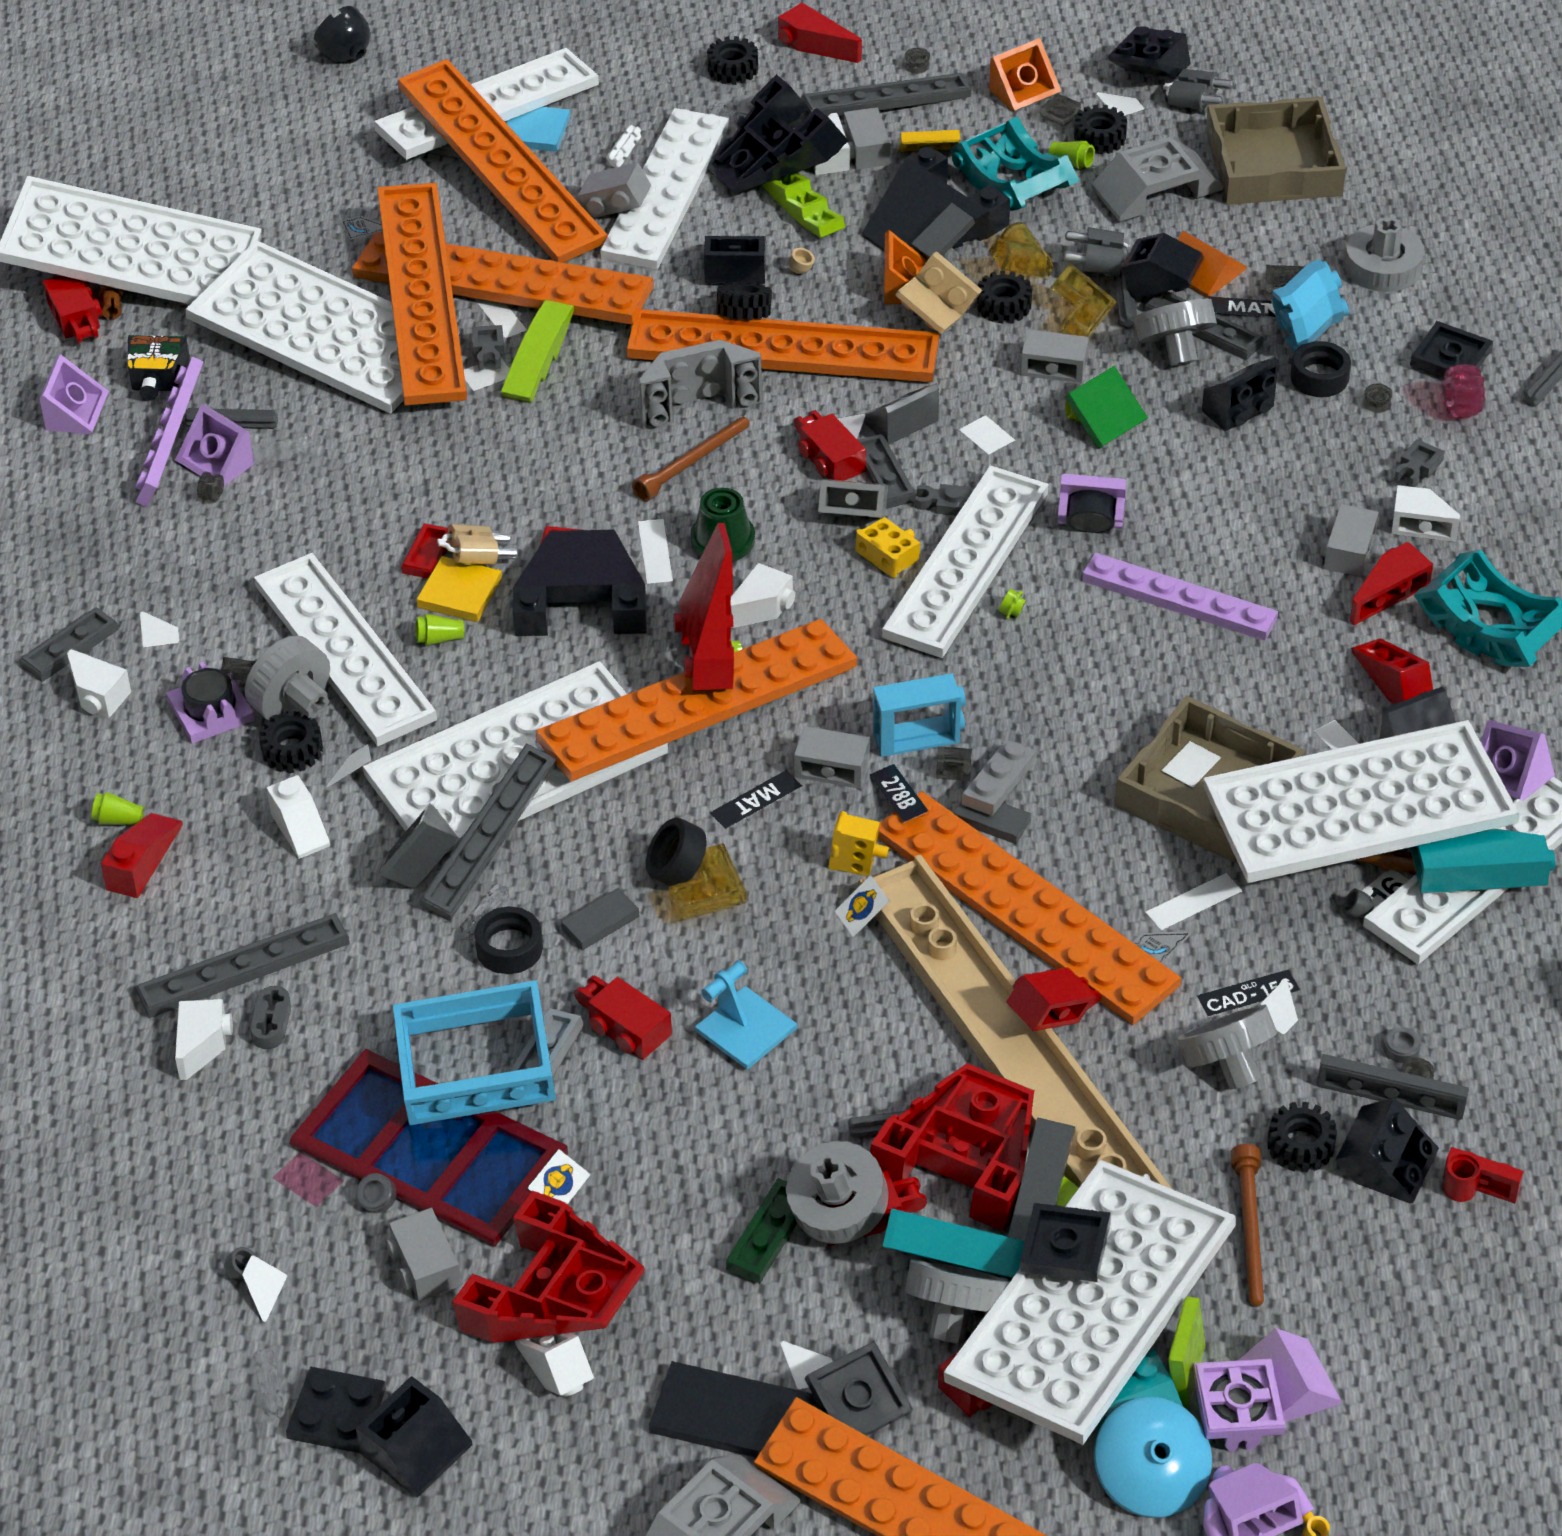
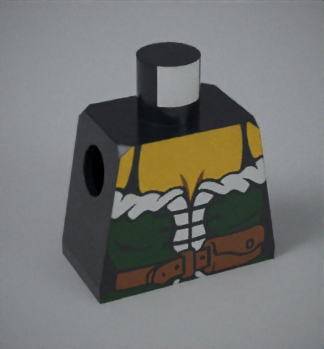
M128 335V370L132 389L139 390L143 398L152 400L158 396L159 391H171L173 386L177 387L178 384L174 383L180 367L184 366L187 368L190 361L187 337Z

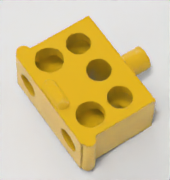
M886 517L864 529H857L855 551L890 577L896 578L899 572L919 560L921 543L915 539L913 530L907 529L904 531Z
M845 811L839 812L833 831L828 868L830 870H840L869 876L875 856L887 859L890 849L888 846L877 844L880 822L848 815Z

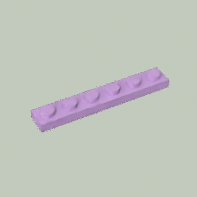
M192 357L187 368L181 366L176 375L174 383L179 386L178 388L173 386L166 402L171 407H165L158 423L163 426V429L157 428L151 442V446L156 448L155 450H149L143 463V467L147 468V472L141 471L134 488L140 490L135 503L148 507L158 487L203 361Z
M1096 552L1082 576L1083 582L1264 641L1267 639L1278 617V611Z

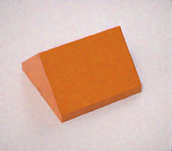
M1040 38L990 58L989 90L1012 111L1061 92Z
M890 230L885 232L884 304H902L895 294L919 273L928 260Z
M1182 231L1178 238L1179 241L1202 252L1204 256L1189 288L1206 298L1212 296L1246 270V265L1185 231Z

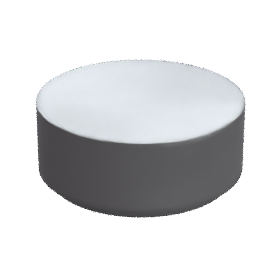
M1394 1028L1386 1034L1383 1049L1391 1060L1399 1063H1408L1419 1056L1421 1039L1415 1031L1409 1028Z
M369 1174L358 1184L356 1191L357 1200L368 1211L381 1213L393 1205L396 1199V1187L389 1178L382 1174Z

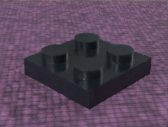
M1436 321L1411 355L1410 366L1467 386L1492 351L1493 341Z
M1034 1203L1020 1258V1272L1098 1282L1111 1225V1212Z
M875 1341L817 1369L805 1377L809 1389L823 1412L866 1436L910 1414L913 1410Z
M310 1366L286 1429L287 1439L360 1453L356 1427L381 1405L386 1391L385 1381Z

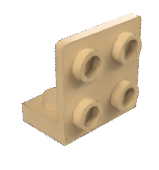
M936 251L931 255L919 273L900 288L895 295L901 300L902 305L906 309L914 311L924 319V323L930 329L942 334L963 317L983 290Z

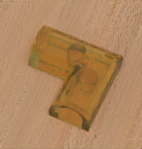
M1015 222L1006 227L999 237L1000 239L995 241L989 250L991 256L1002 270L1049 277L1053 269L1051 258L1026 224L1022 222Z
M1071 263L1050 287L1073 306L1072 310L1061 322L1060 326L1063 334L1089 337L1117 303L1114 298Z
M724 843L706 848L705 856L697 871L699 879L669 887L671 906L678 922L739 906L747 901V892Z

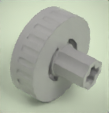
M1393 217L1380 218L1375 222V225L1360 228L1348 238L1344 268L1349 278L1364 288L1380 292L1399 291L1412 286L1419 280L1423 269L1425 248L1417 235L1400 226L1398 219Z
M1212 299L1178 302L1143 312L1133 318L1139 343L1166 342L1171 367L1196 362L1198 357L1192 334L1202 332L1217 325Z
M290 636L281 639L270 646L258 658L250 670L245 684L246 700L250 706L270 722H272V716L277 714L279 718H282V712L288 711L289 716H293L294 711H300V714L303 713L308 718H316L319 713L325 711L330 701L327 698L328 693L324 691L330 676V661L325 653L303 636Z
M1258 1005L1200 1025L1182 1034L1177 1040L1188 1067H1197L1219 1060L1230 1090L1248 1086L1261 1079L1250 1048L1271 1039L1277 1034L1267 1005Z
M831 1141L819 1144L809 1149L798 1159L791 1168L787 1178V1201L796 1222L806 1234L818 1241L839 1244L857 1240L868 1234L880 1222L887 1208L889 1198L888 1186L876 1158L867 1149L862 1148L858 1144L847 1141ZM853 1193L855 1194L853 1199L849 1201L847 1204L836 1208L827 1207L823 1205L819 1199H814L815 1197L819 1196V1198L828 1205H838L847 1201Z
M911 1260L905 1292L921 1299L936 1302L929 1336L942 1341L962 1344L965 1340L970 1310L988 1312L1009 1284V1280L971 1268L933 1261Z

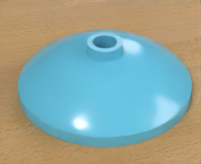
M1142 1397L1130 1400L1120 1405L1107 1416L1096 1435L1093 1458L1099 1482L1107 1495L1117 1505L1132 1514L1146 1518L1173 1516L1193 1505L1202 1495L1208 1484L1212 1469V1453L1209 1440L1206 1439L1204 1429L1198 1420L1188 1410L1173 1401L1158 1397ZM1155 1446L1164 1448L1166 1452L1165 1459H1160L1155 1455Z

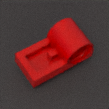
M1451 1147L1446 1159L1442 1187L1445 1195L1457 1202L1469 1201L1479 1191L1515 1204L1520 1193L1524 1171L1506 1163H1499L1478 1156L1470 1151Z

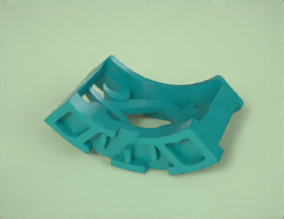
M1018 116L962 141L950 149L954 166L959 170L961 169L968 181L979 191L990 185L1009 197L1010 211L1026 207L1025 200L1051 188H1066L1080 182L1068 155L1054 156L1048 152L1042 155L1037 151L1038 144L1028 134ZM1000 133L1001 138L995 145L990 138ZM981 143L987 150L977 147V156L981 159H976L969 147ZM1000 163L1013 170L1026 169V180L1015 182V180L1004 181L998 179L997 173Z
M1482 550L1460 553L1456 560L1426 587L1420 588L1414 594L1419 605L1439 629L1444 626L1456 637L1455 643L1477 656L1484 653L1494 658L1495 664L1509 667L1531 666L1537 660L1535 653L1562 629V600L1560 597L1536 595L1514 585L1496 570ZM1462 570L1466 574L1465 588L1458 577V573ZM1451 581L1454 589L1448 590L1446 584ZM1475 604L1504 608L1511 619L1512 625L1495 624L1489 626L1478 620L1479 612Z

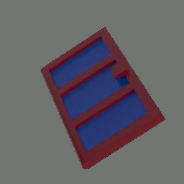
M365 1049L295 1131L289 1142L291 1146L359 1180L373 1173L386 1176L396 1187L397 1199L422 1211L432 1208L438 1219L496 1247L514 1224V1215L532 1192L528 1189L529 1185L558 1149L564 1154H568L567 1145L496 1111L409 1125L404 1103L400 1065L368 1049ZM414 1072L416 1088L438 1084Z

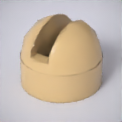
M795 248L789 258V267L796 274H805L811 269L815 257L805 248Z

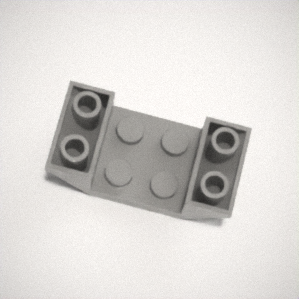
M1171 136L1119 152L1094 180L1092 189L1115 218L1121 222L1144 215L1146 212V198L1149 194L1186 184L1195 196L1199 198L1222 191L1224 185L1195 151Z
M723 340L660 353L639 379L642 428L648 429L673 423L672 405L714 397L724 393L732 409L761 403L762 369L760 353Z
M740 1454L713 1458L657 1513L646 1536H751L763 1523L775 1529L800 1504V1498L755 1467V1465Z

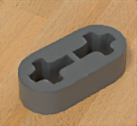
M269 986L264 988L257 997L250 1026L252 1041L261 1049L278 1047L285 1038L291 1012V1002L288 991L283 987ZM278 1000L279 1002L275 1004L274 1011H270L269 1005H272L273 1001ZM272 1024L273 1030H270L267 1035H263L262 1033H265L267 1030V1025Z

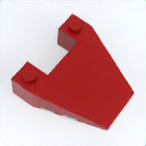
M725 523L717 524L679 600V613L673 614L674 633H680L682 645H690V657H684V677L690 678L693 690L733 689L734 647L731 644V627H734L733 615H731L733 564L732 549Z
M966 1063L935 1085L934 1091L925 1098L918 1097L912 1101L910 1108L901 1115L894 1114L888 1118L872 1141L870 1153L878 1161L882 1172L888 1170L892 1182L908 1178L917 1164L974 1188L969 1217L1004 1232L1013 1217L1024 1174L1034 1090Z
M532 1190L514 1215L513 1221L520 1247L537 1252V1255L513 1289L472 1273L452 1301L460 1331L491 1343L604 1329L608 1326L645 1271L641 1263L614 1241H607L601 1236L593 1224L589 1221L584 1222L575 1215L573 1208L567 1203Z

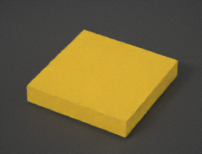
M960 130L901 132L898 138V151H917L927 144L936 150H949L959 143Z
M441 556L416 599L417 608L478 622L503 579L502 570L477 564L464 565L456 563L452 558Z

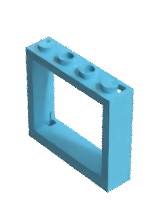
M537 980L393 1005L403 1096L409 1125L556 1100ZM532 1015L539 1067L416 1088L410 1035Z

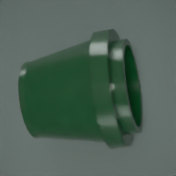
M714 488L707 491L700 499L697 520L691 528L690 535L693 550L701 557L717 524L725 523L732 549V561L745 557L754 547L755 529L748 519L743 497L737 491L730 488Z

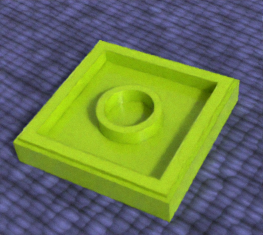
M1188 1296L1183 1301L1168 1358L1170 1376L1184 1408H1190L1195 1388L1192 1374L1193 1364L1201 1363L1206 1345L1200 1298Z

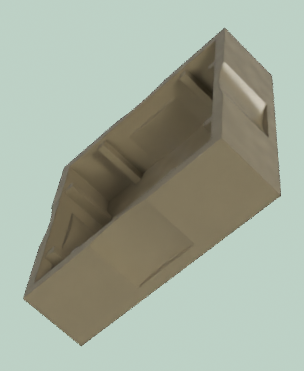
M1322 96L1282 99L1265 103L1241 102L1208 105L1205 132L1219 180L1224 185L1222 191L1226 205L1343 196L1346 167L1338 143L1332 136L1330 129L1331 121Z
M1186 695L1162 724L1155 739L1140 750L1117 778L1115 806L1235 863L1237 859L1203 788V779L1209 776L1305 756L1306 750L1265 731L1246 726L1228 714ZM1189 741L1221 757L1193 788L1161 771Z

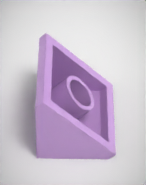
M61 354L56 357L39 398L45 428L49 431L91 434L109 391Z
M201 404L175 461L217 487L222 488L254 464L250 433L210 407Z
M1492 720L1487 721L1481 744L1510 797L1524 801L1555 776L1545 734Z
M1275 1328L1239 1359L1271 1358L1285 1422L1341 1404L1339 1395L1307 1338Z

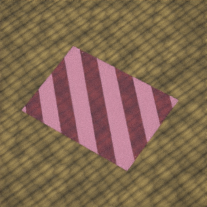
M301 1152L272 1177L315 1207L344 1181Z

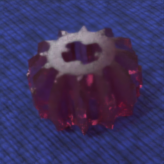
M1468 364L1450 367L1444 374L1445 380L1442 381L1443 404L1446 406V411L1448 414H1452L1453 417L1470 418L1471 416H1477L1479 412H1482L1484 408L1483 403L1486 401L1485 379L1481 376V370L1474 365L1468 366Z

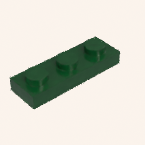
M777 1178L726 1260L727 1271L759 1284L762 1282L797 1225L787 1201V1181Z

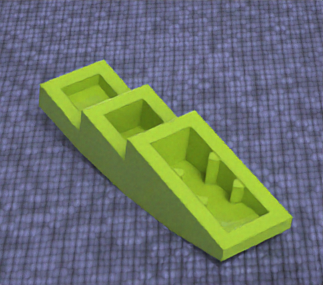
M796 172L762 184L764 189L799 224L821 238L845 228L844 217L828 209L827 198L811 190L810 179Z
M549 300L543 302L512 362L501 390L503 397L529 403L533 402L540 381H545L552 360L556 361L574 312L573 305Z

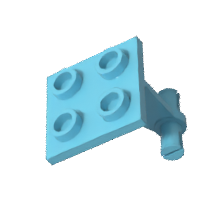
M737 960L726 971L720 970L716 973L714 981L701 990L702 996L708 1002H712L718 996V1008L695 1026V1032L748 1070L798 1028V1024L747 986L736 992L734 982L748 972L745 964Z

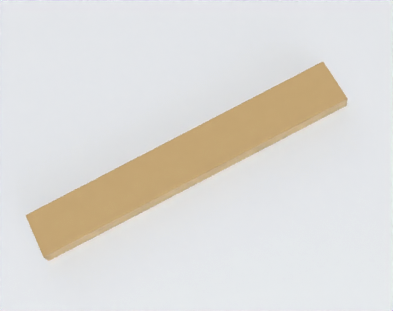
M921 854L915 856L914 860L873 877L890 900L875 915L876 919L988 1072L1034 1090L1030 1123L1031 1131L1034 1133L1037 1117L1075 1126L1064 1176L1080 1188L1101 1159L1141 1177L1149 1174L1151 1181L1172 1189L1052 1028L1032 1031L1006 1003L1014 990L1013 985L1016 980ZM866 877L859 880V886L866 880Z

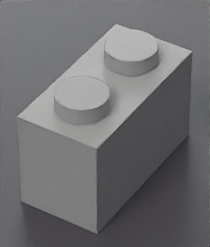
M878 107L844 112V124L841 125L850 147V159H853L856 170L890 165L891 143Z
M636 162L589 174L578 197L588 214L592 218H597L641 207L652 185L639 163Z
M1028 329L1022 351L1021 376L1082 384L1088 360L1089 337Z
M823 479L820 485L818 512L883 518L886 516L888 485Z
M1345 504L1340 505L1337 516L1331 515L1327 534L1330 535V538L1324 537L1322 541L1320 556L1325 557L1324 569L1358 577L1363 576L1376 535L1378 511Z
M803 726L794 754V777L861 789L870 761V737Z
M432 1208L389 1223L391 1238L386 1240L388 1252L393 1262L400 1261L402 1268L399 1269L402 1283L406 1290L413 1289L418 1301L461 1286L459 1264Z

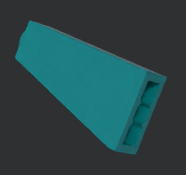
M1495 828L1410 847L1421 893L1547 886L1550 871H1554L1556 865L1555 853L1553 849L1548 850L1544 835Z
M891 1208L883 1247L1013 1279L1020 1269V1258L1025 1241Z

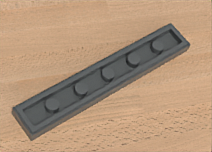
M962 73L807 93L802 94L801 99L808 107L805 110L807 115L817 107L828 117L831 113H837L838 116L844 115V112L876 107L879 110L963 99L971 97L972 89Z
M527 743L525 744L421 897V906L447 920L452 919L554 768L555 758Z
M334 913L135 986L136 992L148 1018H152L179 1008V1001L201 1000L349 945V936L337 914Z

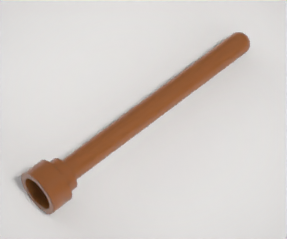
M746 417L737 419L657 473L642 474L632 482V489L635 495L648 502L658 495L663 483L747 429L749 420Z
M1240 1144L1232 1148L1230 1152L1231 1166L1236 1171V1174L1240 1176L1248 1300L1252 1306L1259 1307L1264 1302L1255 1175L1261 1167V1151L1253 1144Z

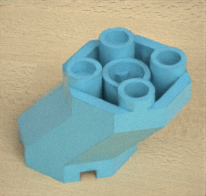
M1320 259L1308 263L1285 286L1272 292L1275 296L1272 298V305L1277 323L1281 330L1285 329L1290 334V336L1285 337V340L1294 352L1303 344L1316 341L1331 325L1343 321V317L1349 315L1347 303L1343 297H1340L1339 288L1342 287V283L1337 271L1331 272L1326 261L1322 262Z

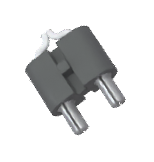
M1183 69L1178 78L1171 83H1165L1163 89L1166 90L1170 106L1178 107L1179 109L1204 110L1207 105L1223 104V97L1215 95L1218 89L1233 90L1235 83L1234 80L1219 79L1217 72Z
M1088 227L1086 233L1067 230L1065 234V239L1068 241L1085 243L1084 254L1065 251V262L1083 264V271L1119 277L1123 265L1122 248H1126L1127 254L1131 250L1130 246L1124 243V233Z

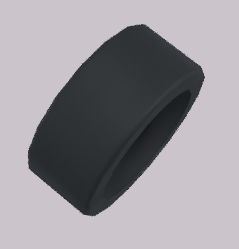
M1313 341L1303 344L1295 350L1292 357L1291 381L1299 391L1306 395L1314 397L1337 395L1348 385L1351 359L1345 349L1334 343ZM1312 364H1323L1337 371L1330 374H1318L1307 370L1305 367Z
M674 817L667 820L652 838L645 861L646 871L649 876L674 888H679L688 883L700 868L705 856L707 841L703 829L681 818Z
M507 906L496 908L486 913L477 922L474 931L478 960L485 968L495 973L514 974L531 968L540 959L543 950L540 922L533 913L523 908ZM504 930H518L527 934L530 938L525 945L512 950L496 949L488 944V940L494 934Z

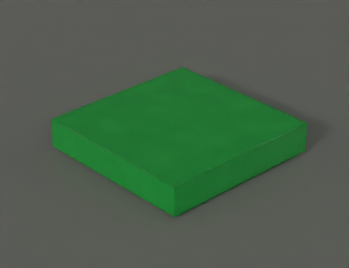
M1115 365L1064 396L1098 449L1148 419Z

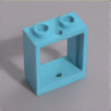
M953 673L873 687V735L881 757L960 743V730L965 729V720L961 706L966 705L964 689L962 686H957ZM943 704V716L895 724V712Z

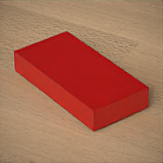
M424 523L401 565L402 573L429 579L441 556H445L447 552L445 547L438 546L437 539H442V536L448 533V528Z

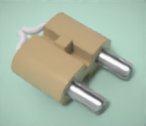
M450 524L448 533L444 534L442 539H437L438 546H443L448 551L453 552L455 562L464 565H495L498 559L515 560L518 555L516 548L498 547V544L508 545L510 543V535L492 533L489 526Z

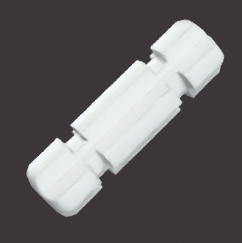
M627 126L606 156V164L609 167L613 166L616 168L623 164L635 144L641 138V129L638 126Z

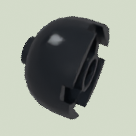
M345 6L338 9L341 14L335 18L331 14L326 17L314 34V40L317 42V44H314L315 47L327 59L338 63L362 58L367 51L366 48L369 45L371 36L368 22L356 7Z

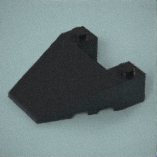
M776 74L754 96L751 101L752 109L746 118L743 116L739 118L736 123L739 128L731 140L729 138L724 140L708 163L707 169L736 194L825 163L832 156L836 155L848 140L832 120L817 107L793 129L790 124L796 121L808 107L792 87Z
M927 144L905 158L865 226L862 236L885 251V232L890 230L912 247L911 243L953 203L973 217L975 222L952 246L955 249L963 246V242L976 238L979 241L988 239L1009 226L1010 198L990 185L972 196L966 197L947 184L948 157Z
M614 529L549 531L513 586L515 636H548L549 603L612 601L614 634L647 633L645 583Z

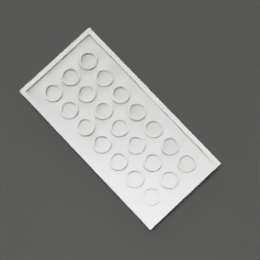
M27 176L0 241V262L190 305L256 240L260 241L262 229Z
M256 240L185 309L187 319L390 414L404 401L392 303Z
M599 661L363 766L364 776L405 831L428 804L431 803L459 837L447 851L449 853L455 849L525 744L527 743L546 753L536 741L537 729L627 695V693ZM668 743L572 782L555 764L518 821L668 753Z
M1469 720L1218 774L1203 779V788L1247 883L1517 824L1519 822V812Z
M1101 1159L1066 1205V1207L1111 1212V1225L1098 1282L1022 1273L1019 1269L944 1371V1381L1082 1445H1084L1236 1226V1216Z

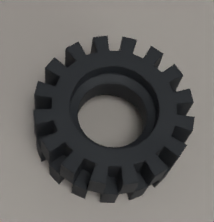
M734 36V40L724 37V41L718 39L716 44L711 43L710 48L707 49V65L710 77H714V80L717 82L722 79V84H727L728 81H731L732 85H737V81H740L741 84L746 83V78L752 80L753 75L756 76L758 73V48L755 46V43L752 41L748 43L746 38L740 41L738 36Z
M1097 104L1093 105V109L1087 106L1084 108V111L1080 110L1078 112V116L1075 117V141H1087L1088 144L1094 146L1098 154H1103L1104 150L1108 154L1113 153V148L1118 151L1121 149V146H1124L1127 133V118L1122 111L1117 112L1116 107L1108 109V105L1104 104L1103 108H1099Z
M1002 270L1000 275H997L996 272H991L990 278L985 275L982 281H979L978 287L983 291L977 297L978 312L981 311V315L984 318L989 315V321L993 322L995 319H998V323L1004 324V320L1014 323V318L1020 321L1023 319V315L1027 316L1032 305V285L1030 286L1028 279L1024 280L1022 274L1016 277V272L1010 271V274L1007 275L1005 270ZM999 296H1009L1010 298H1000Z
M730 282V284L724 283L719 285L717 288L716 313L722 317L727 316L730 319L735 317L737 320H742V318H747V320L767 318L768 315H771L772 289L762 284H746V282H741L740 284Z
M288 711L282 712V718H279L277 714L272 716V723L266 720L264 728H261L259 732L264 762H267L270 768L276 766L279 772H283L284 768H287L288 773H294V768L299 767L300 772L306 770L305 764L312 767L315 764V759L319 760L321 752H323L320 726H318L315 718L311 720L305 714L301 717L300 711H294L293 716H289ZM291 738L302 740L295 745L287 746L280 744L282 741Z
M1292 1102L1289 1104V1110L1283 1105L1279 1108L1278 1114H1273L1269 1125L1267 1147L1271 1149V1157L1273 1159L1278 1157L1277 1164L1282 1167L1286 1162L1289 1163V1170L1294 1172L1296 1166H1301L1302 1173L1308 1172L1309 1166H1312L1314 1171L1319 1170L1321 1163L1327 1165L1330 1157H1333L1337 1136L1335 1120L1330 1121L1331 1114L1328 1111L1320 1114L1321 1107L1316 1104L1313 1110L1309 1109V1102H1302V1108H1297L1296 1102ZM1293 1131H1306L1315 1136L1316 1140L1311 1143H1299L1289 1138L1288 1134Z

